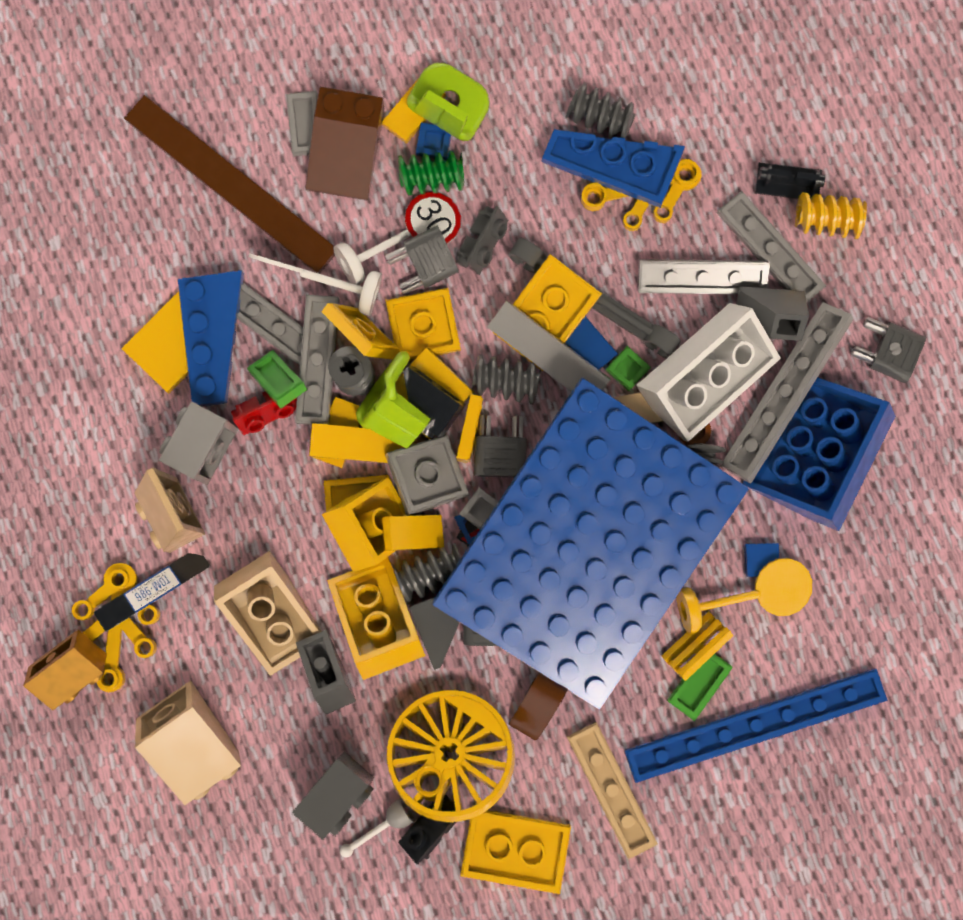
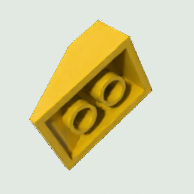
M389 557L376 566L355 572L350 571L327 580L355 665L363 680L425 656Z

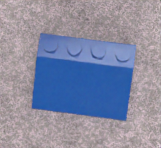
M817 377L752 483L750 484L744 480L742 484L814 522L840 531L896 417L890 402Z

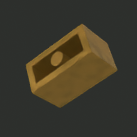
M78 629L28 667L23 687L51 710H54L62 703H70L86 685H93L101 679L105 672L104 666L107 654Z

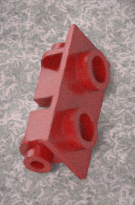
M263 392L262 394L266 401L263 404H260L257 396H254L235 405L236 409L231 411L233 421L243 435L259 432L266 424L278 418L283 419L291 416L294 410H296L297 398L280 409L266 392Z

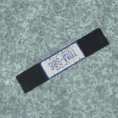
M188 553L94 611V614L103 629L108 631L206 570L210 565L203 555Z

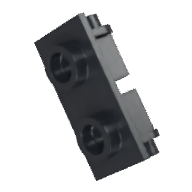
M759 162L755 194L798 199L800 194L805 192L809 194L811 200L814 194H820V187H824L825 175L822 174V170Z
M445 794L441 811H456L455 803ZM433 801L427 808L433 809L435 801ZM421 815L398 843L418 865L424 858L429 859V854L442 840L441 837L445 833L447 834L456 822L436 821Z

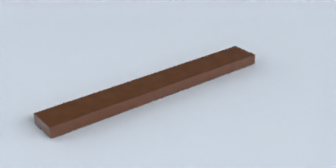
M143 95L124 117L127 123L312 271L320 274L334 258V245L147 96Z

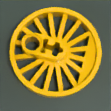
M444 690L419 698L399 716L389 736L387 764L395 790L411 809L432 820L459 822L479 816L490 809L501 798L512 778L515 764V749L512 735L506 722L492 705L484 699L465 691ZM440 702L444 735H442L426 709L428 705ZM446 702L457 710L452 734ZM420 711L437 740L410 721L417 712ZM465 715L470 719V721L467 723L465 728L460 733L463 717ZM477 724L483 728L469 737ZM406 727L430 745L399 739L403 728ZM490 734L500 740L498 742L473 746ZM396 746L427 753L395 759ZM456 749L455 752L458 758L456 760L450 758L446 762L444 752L452 753ZM507 749L506 763L474 756L476 754ZM424 764L420 769L399 781L396 768ZM470 764L501 770L504 773L497 784ZM465 771L493 790L492 793L484 800H481ZM428 776H436L440 779L438 787L433 791L422 789V783ZM458 776H460L476 805L462 810ZM414 783L418 793L412 799L404 789ZM452 785L456 811H441L444 796ZM423 799L435 801L434 808H427L421 805Z

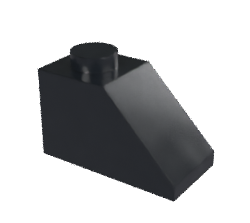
M407 366L403 373L408 401L431 419L422 433L430 438H433L434 435L437 437L444 436L466 404L417 368Z

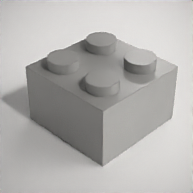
M191 401L190 405L184 407L178 414L176 419L178 426L172 437L168 436L162 443L159 451L162 455L158 461L196 481L208 485L239 428L228 420Z

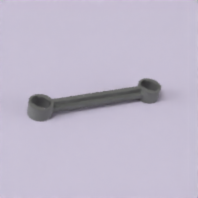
M518 238L508 253L509 258L518 265L526 262L523 268L532 273L537 272L547 259L539 247L524 238ZM604 293L592 307V309L642 340L644 345L652 351L654 349L657 350V347H659L660 349L657 354L667 359L681 343L680 339L668 329L660 325L651 324Z

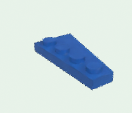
M554 129L543 154L542 163L661 208L685 146L658 145V142L644 141V143L625 141V138L612 137V139L596 137L595 134Z
M242 270L178 279L191 400L201 407L225 404L228 401L233 363L231 361L237 333L235 329L237 314L240 310L241 285H243L244 279Z

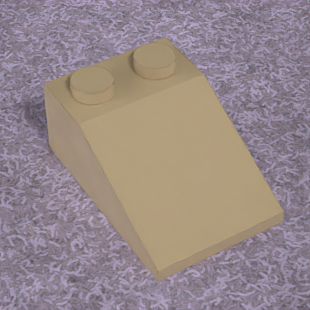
M153 467L148 469L134 492L138 500L135 503V507L140 517L144 521L148 520L153 530L149 534L156 548H162L163 552L171 553L206 535L177 477Z
M270 551L214 585L215 604L270 676L300 658L296 642L322 632L288 575Z

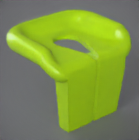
M434 63L426 67L407 98V105L410 110L461 141H469L473 138L488 112L490 103L488 93L480 83L446 63ZM447 91L455 92L459 97V105H453L442 98V95Z
M400 351L375 382L357 409L356 417L363 428L371 429L407 449L426 428L431 419L396 392L395 382L410 359L406 351Z

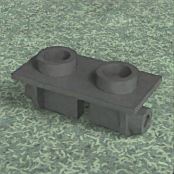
M486 206L484 210L479 211L470 229L471 233L478 235L477 239L466 236L460 250L456 254L458 257L457 264L464 268L470 266L478 275L481 274L484 267L490 264L496 243L505 236L509 220L499 207L496 206L495 209Z

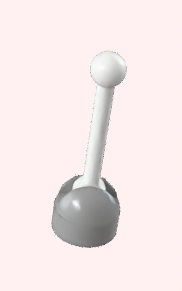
M401 798L392 803L387 809L384 822L351 844H343L340 848V854L345 858L350 857L354 849L388 826L400 829L413 823L415 818L410 809L407 813L404 810L405 807H408Z

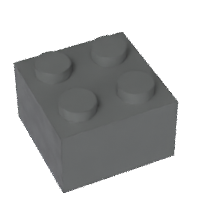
M344 751L292 811V814L322 840L329 833L335 837L352 816L348 812L352 805L358 810L374 790L370 784L375 777Z

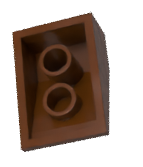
M320 86L313 122L306 191L368 201L385 112L383 97Z

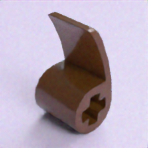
M538 672L528 688L523 701L509 721V725L533 740H538L561 704L568 688Z

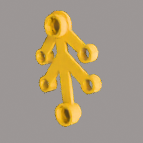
M690 159L680 160L670 184L671 188L661 208L668 210L669 216L666 218L658 216L657 210L660 208L655 207L653 217L657 222L667 223L673 215V208L682 192L692 190L699 184L701 169L696 162ZM681 171H688L691 178L689 180H682L679 173ZM590 183L582 191L581 203L589 211H598L604 207L605 202L628 197V195L605 188L599 183ZM590 194H596L599 197V202L592 204L588 201L587 197ZM637 199L631 211H628L623 217L624 221L622 222L625 229L635 231L640 228L642 216L649 203ZM635 216L638 219V224L635 226L629 225L627 217Z
M116 563L110 566L104 574V585L86 600H79L72 606L73 616L78 620H88L94 615L95 608L111 597L112 601L135 587L137 584V574L133 567L125 563ZM119 573L124 576V583L120 586L115 583V576ZM82 604L88 607V613L85 616H81L79 613V607ZM148 605L138 612V620L145 625L155 624L160 618V611L156 606ZM149 608L154 612V617L151 621H147L144 618V612ZM131 617L108 630L105 672L97 682L98 687L104 692L117 691L125 683V673L119 667L122 630L135 645L134 651L138 657L149 658L156 653V642L151 638H147ZM97 620L83 633L90 640L95 641L105 630ZM143 642L150 644L151 649L148 654H144L141 651V644ZM107 673H111L114 676L112 685L105 683L104 677Z

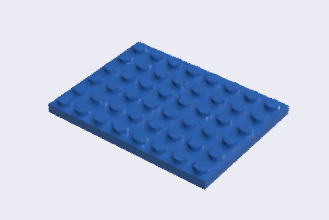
M581 377L432 604L554 682L568 688L570 692L600 710L749 488Z

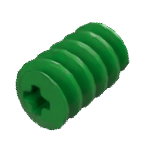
M462 150L459 159L456 158L453 151H449L446 161H444L440 152H436L434 162H431L427 153H423L421 163H418L415 154L410 155L408 164L405 163L402 155L398 156L401 189L402 187L405 188L408 196L413 195L415 186H417L421 195L425 194L427 185H430L433 193H438L440 184H443L446 192H450L453 182H455L459 191H463L465 182Z

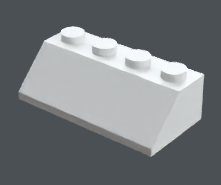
M729 303L636 386L650 408L684 441L688 442L779 361L781 357L753 309Z

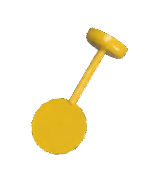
M778 558L767 563L760 570L755 581L754 591L699 603L695 592L689 587H683L676 596V601L684 629L687 633L691 634L698 632L702 627L701 611L756 598L758 603L767 612L776 616H790L799 612L808 603L812 594V579L809 571L802 563L791 558Z

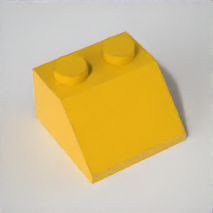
M389 477L344 499L322 514L353 572L376 566L395 552L385 551L382 518L407 516L402 501Z

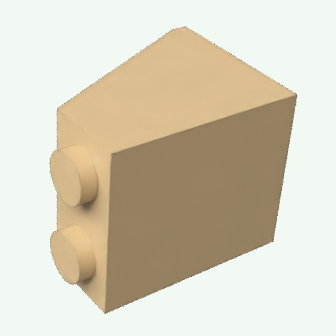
M191 680L136 718V750L184 805L192 800H199L204 797L213 785L220 780H227L232 777L241 766L239 751Z

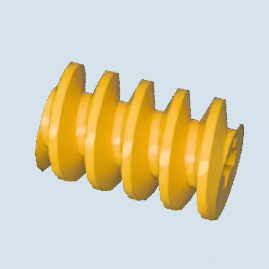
M802 192L796 205L795 227L798 224H802L803 233L807 234L811 225L815 226L816 235H820L823 228L827 227L830 237H833L836 229L840 228L842 238H846L849 230L852 229L854 239H859L866 222L867 203L866 201L862 203L860 198H853L849 202L848 198L844 196L839 197L836 201L833 195H827L823 201L821 194H814L810 200L809 194Z

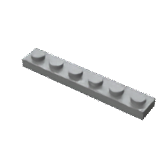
M822 302L805 329L802 341H798L723 460L724 464L720 465L724 470L750 484L752 483L854 320L850 313Z

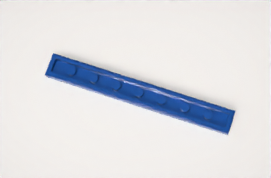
M876 668L631 747L624 751L634 782L638 783L888 700Z

